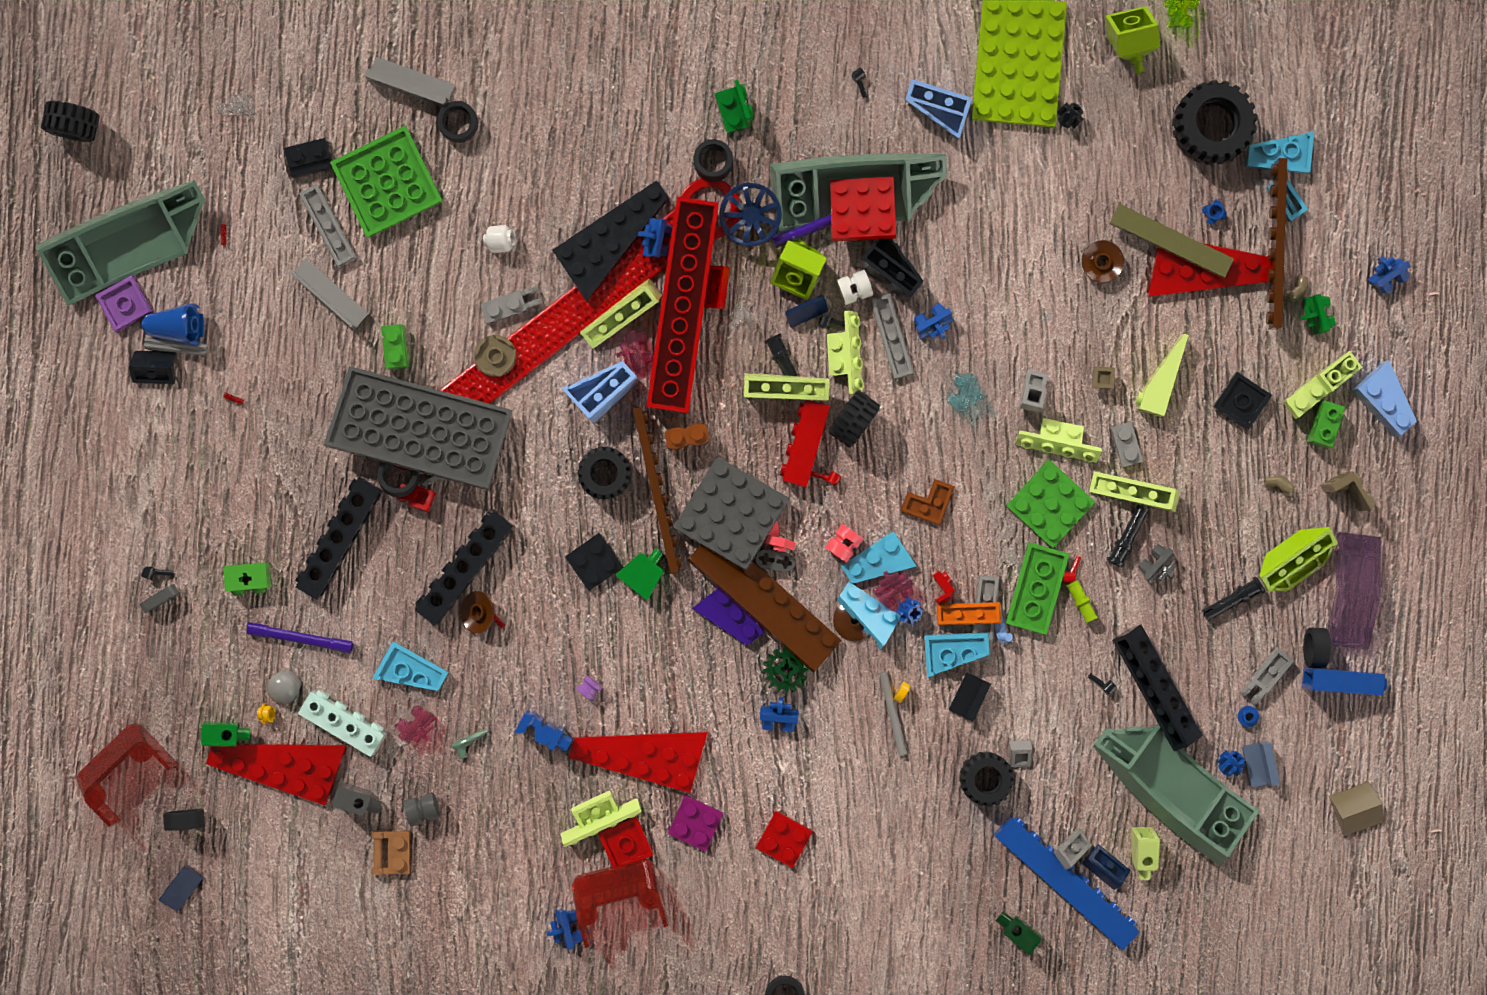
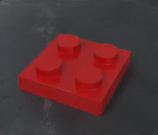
M775 810L756 845V849L793 868L813 830Z
M637 815L598 832L614 872L654 855Z

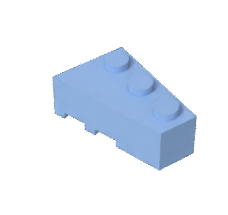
M911 79L905 101L959 139L972 98Z
M622 361L562 389L594 424L633 389L640 380Z

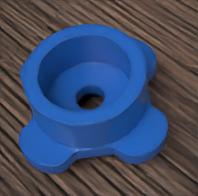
M1215 200L1213 204L1205 205L1202 208V212L1206 214L1207 222L1210 225H1214L1216 221L1224 220L1227 217V213L1224 211L1219 200Z

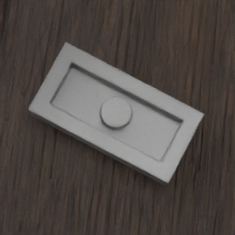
M1132 422L1110 427L1121 467L1143 462Z
M1079 828L1053 853L1064 868L1068 869L1084 855L1092 844Z

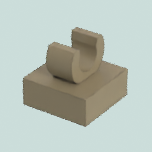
M1094 366L1092 371V388L1114 389L1115 368Z

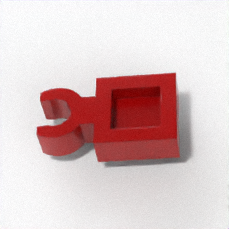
M400 484L399 487L402 488V487H404V486H406V485H405V484ZM417 486L408 496L396 498L400 502L408 501L407 505L411 508L429 513L436 493L435 491Z

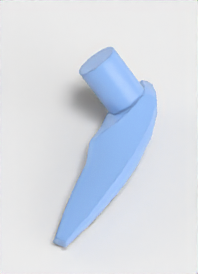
M1001 608V624H995V631L998 640L1004 645L1006 641L1010 642L1013 636L1010 633H1006V624Z

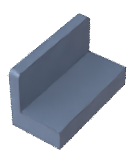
M1263 741L1242 746L1250 786L1254 788L1263 785H1280L1271 742Z

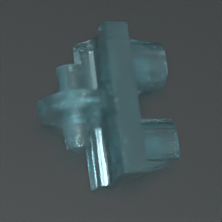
M968 372L966 375L956 374L953 385L961 387L962 390L960 395L951 393L947 403L958 411L967 414L969 404L976 406L978 399L984 400L985 396L980 394L982 386L976 385L978 377Z

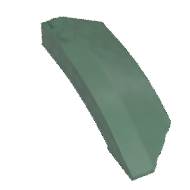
M910 153L860 154L770 164L772 192L779 200L782 211L778 230L779 232L793 230L831 215L830 180L894 177L895 221L909 222L914 216L913 213L933 193L932 190L937 184L946 178V155Z
M193 180L138 199L92 218L35 245L36 250L67 306L131 275L186 255L205 198L196 181Z
M1159 725L1142 728V726L1127 727L1121 730L1105 729L1093 745L1119 780L1144 806L1177 835L1219 866L1230 856L1259 813L1258 809L1222 784L1183 749L1173 751Z

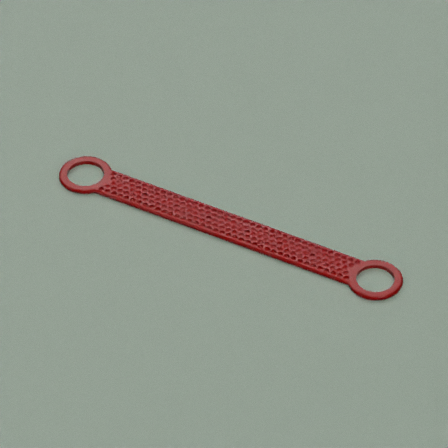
M700 178L690 183L683 190L680 197L691 198L695 192L707 187L719 189L726 195L733 187L723 180L710 182ZM735 193L733 197L740 202L737 193ZM730 202L731 212H740V209ZM675 209L662 218L667 220L666 223L672 227ZM728 218L726 221L728 229L735 225L739 218ZM722 227L715 229L714 239H719L726 235ZM671 235L670 237H663L662 244L668 245V248L670 247ZM637 237L632 247L613 271H610L603 280L602 285L591 295L592 297L588 302H586L575 285L507 338L513 343L517 358L514 367L509 373L500 377H492L479 370L475 362L441 388L440 391L491 404L579 336L584 328L646 280L653 279L666 269L668 254L667 256L660 257L643 256V238ZM394 465L398 469L409 471V469Z

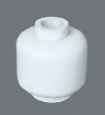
M507 225L490 226L486 234L483 235L484 246L488 247L492 253L509 252L516 243L515 232Z

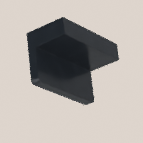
M134 351L129 365L132 383L174 384L176 380L174 363L177 357L176 352Z
M967 672L949 710L973 722L991 683Z

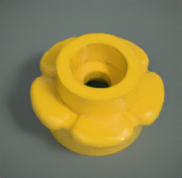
M264 703L258 708L257 718L261 720L262 724L274 721V706Z

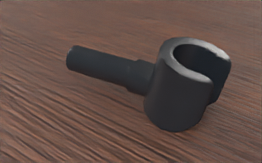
M858 68L852 73V79L857 83L864 99L867 97L861 80L866 77V74L862 68Z
M828 315L822 316L819 321V325L826 329L830 328L831 323L845 326V321L833 319Z
M147 566L143 569L141 577L152 580L154 574L173 576V571L159 570Z
M1092 673L1088 676L1107 694H1111L1117 689V686L1111 680L1104 683Z

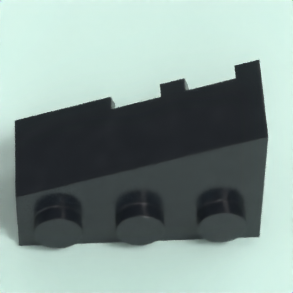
M876 239L862 256L857 266L908 303L923 283V279L909 259H906L900 250L901 248L893 239Z

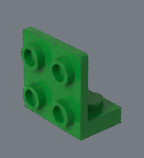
M737 79L734 80L733 88L714 93L727 135L751 127L754 114L751 105H746L745 102L747 100V92L744 83L740 84Z

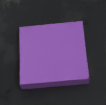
M133 275L95 295L116 333L140 321L146 315L154 313Z

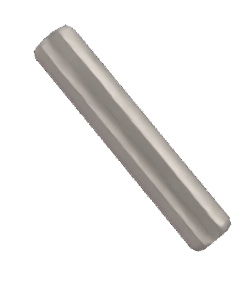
M147 337L144 340L145 349L194 355H206L207 345L203 343L190 346L153 337Z

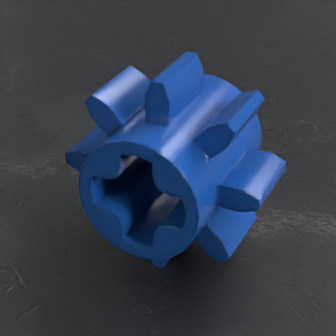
M908 597L906 601L899 602L898 610L896 611V613L901 615L899 620L913 625L915 621H920L922 612H924L919 607L921 602Z
M1225 750L1218 760L1219 770L1226 776L1234 774L1237 777L1245 766L1243 756L1233 750L1230 753Z

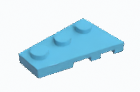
M1314 131L1249 145L1247 148L1246 167L1271 170V165L1278 158H1288L1287 172L1309 174Z
M892 531L840 567L850 582L854 584L916 567V564Z
M850 582L846 584L837 599L851 617L857 619L863 625L865 633L871 635L877 641L876 645L881 650L901 616Z
M989 633L925 635L927 678L989 655Z
M393 641L372 679L439 691L449 672Z

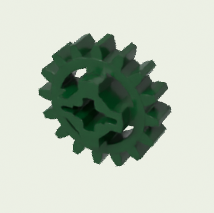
M785 647L781 649V653L776 649L773 651L774 656L772 654L767 655L769 661L763 662L762 665L766 669H763L761 673L767 675L763 681L770 682L769 689L774 686L776 687V693L783 689V694H787L789 689L793 693L796 691V687L801 688L803 686L801 681L807 679L803 673H806L808 668H803L804 664L790 652H787ZM779 658L778 666L772 667L774 661ZM783 667L785 670H788L789 672L786 675L784 671H781ZM797 675L796 680L790 684L791 677Z

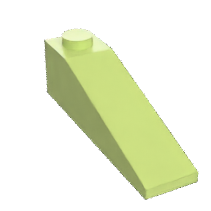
M648 279L580 333L594 349L658 303L662 294L652 281Z
M1183 334L1179 337L1143 388L1142 393L1138 392L1135 404L1138 405L1136 410L1158 417L1165 415L1189 335Z
M744 373L743 395L744 397L829 400L830 379Z
M1095 471L1089 490L1091 493L1171 512H1176L1180 491L1177 489Z

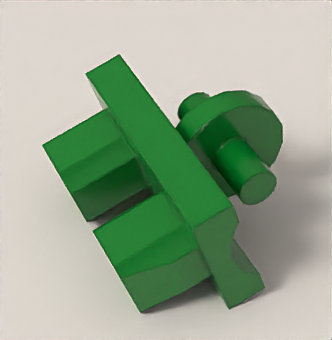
M1318 294L1304 299L1305 307L1303 308L1305 315L1300 316V321L1307 320L1308 327H1311L1313 335L1330 331V328L1336 326L1335 318L1332 315L1326 316L1325 309L1331 305L1328 296Z

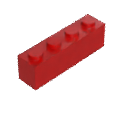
M807 399L804 404L800 403L797 415L801 416L799 424L794 423L791 433L795 438L793 444L788 443L785 454L789 456L787 464H782L779 475L783 476L782 481L807 488L830 406Z

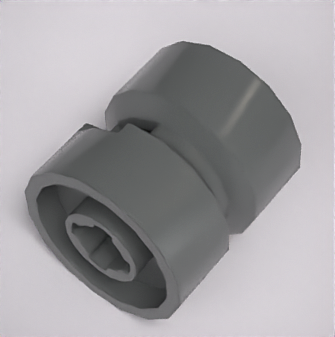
M433 792L421 796L420 800L416 797L404 800L406 818L411 827L423 824L424 819L427 821L440 819L439 805Z

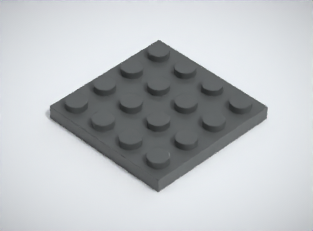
M716 457L673 528L747 571L790 499L723 459Z

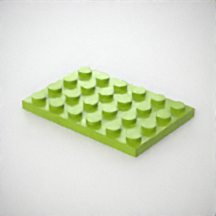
M982 0L971 120L1049 128L1056 127L1067 2L1054 0Z

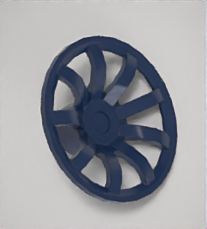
M744 183L731 189L724 197L719 210L720 224L728 238L737 244L749 247L758 246L769 241L779 229L782 217L781 206L776 195L769 188L757 183ZM749 188L760 190L755 203L751 201ZM742 189L746 201L745 205L733 197L736 192ZM767 193L774 203L761 207L762 198ZM728 201L738 207L740 212H725ZM776 208V221L766 218L764 213ZM725 218H740V221L728 229ZM762 222L774 226L767 236L761 228L760 224ZM745 225L746 229L743 240L733 235L736 230ZM755 227L761 239L749 241L750 232Z

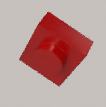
M937 570L931 576L944 593L938 596L935 601L938 604L940 602L945 604L954 597L951 593L955 590L950 585L952 580L945 571L941 573Z

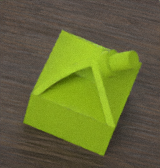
M1147 6L1105 15L1107 38L1118 57L1129 60L1131 65H1134L1136 74L1144 73L1143 57L1160 48L1159 25Z
M801 238L796 239L794 242L788 240L778 260L770 284L808 301L827 258L813 247L806 245Z

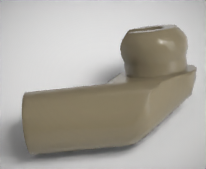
M1298 276L1296 287L1291 291L1286 290L1283 294V299L1290 301V303H1295L1304 297L1308 277Z
M1284 476L1264 477L1265 487L1277 486L1282 490L1283 496L1290 497L1293 495L1295 490L1294 484Z

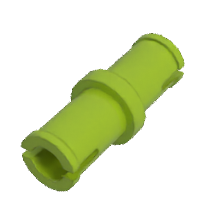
M1079 580L1067 585L1075 601L1074 605L1079 608L1085 623L1098 618L1089 602L1091 599L1089 596H1086Z

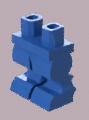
M528 710L522 716L514 732L518 734L525 733L528 726H533L535 728V741L543 745L549 744L548 748L551 750L557 747L565 752L573 737L563 733L564 727L559 725L557 728L553 723H544V718L536 711L531 712Z

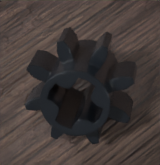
M1066 102L1057 111L1060 114L1058 121L1065 128L1072 126L1075 129L1084 120L1081 116L1083 114L1082 108L1074 102L1070 105Z

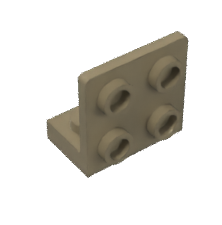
M1354 471L1342 472L1320 485L1324 492H1332L1333 494L1348 490L1359 511H1371L1374 509L1372 496L1369 492H1365L1362 487L1363 481L1357 473L1355 474Z

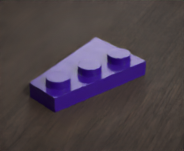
M719 588L692 608L745 645H749L764 633L759 625Z

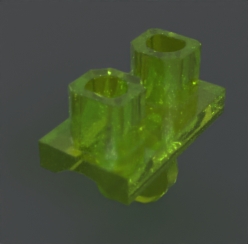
M1165 0L1163 6L1168 8L1167 15L1170 16L1167 27L1171 29L1178 27L1184 29L1191 28L1194 19L1187 15L1188 9L1196 10L1200 0Z

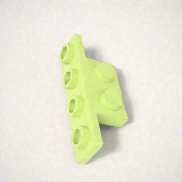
M844 311L845 332L827 334L829 376L848 375L849 395H854L859 390L862 392L864 388L861 375L863 363L860 358V318L856 311Z
M1042 418L1039 434L1019 431L1015 441L1016 446H1021L1025 449H1035L1044 453L1062 455L1066 458L1084 460L1085 462L1097 463L1102 453V448L1082 444L1083 426Z
M607 791L571 808L578 825L561 833L562 843L564 847L577 844L588 836H594L601 830L613 827L627 818L635 817L642 811L638 799L636 798L618 807L611 792Z

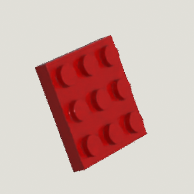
M894 177L830 180L833 242L896 238Z

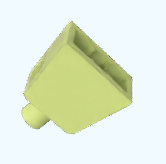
M1131 827L1132 863L1136 870H1138V878L1141 880H1150L1151 870H1158L1160 839L1153 827Z

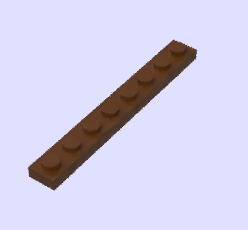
M1278 158L1271 165L1270 170L1271 177H1273V185L1270 187V198H1273V206H1270L1269 209L1272 227L1269 228L1268 233L1269 240H1271V248L1268 250V261H1271V269H1268L1267 272L1270 290L1267 291L1266 301L1269 303V311L1266 313V324H1269V330L1282 328L1288 158Z
M639 407L633 409L670 573L674 574L679 572L682 562L680 555L676 556L674 547H678L676 536L670 533L669 527L673 526L671 515H666L664 507L668 506L666 493L661 494L660 486L663 485L661 473H657L655 465L659 463L656 452L652 453L650 446L654 444L652 433L647 432L646 424L649 423L647 411L643 412L642 408Z

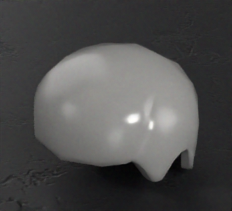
M281 670L269 680L267 686L268 694L278 704H289L297 698L301 681L297 674L292 671Z

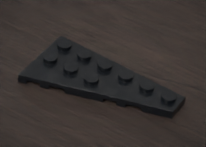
M657 180L552 250L586 302L590 300L591 295L602 285L606 276L611 270L613 271L632 247L633 242L638 237V232L645 230L644 228L648 225L650 218L654 219L669 200V197Z

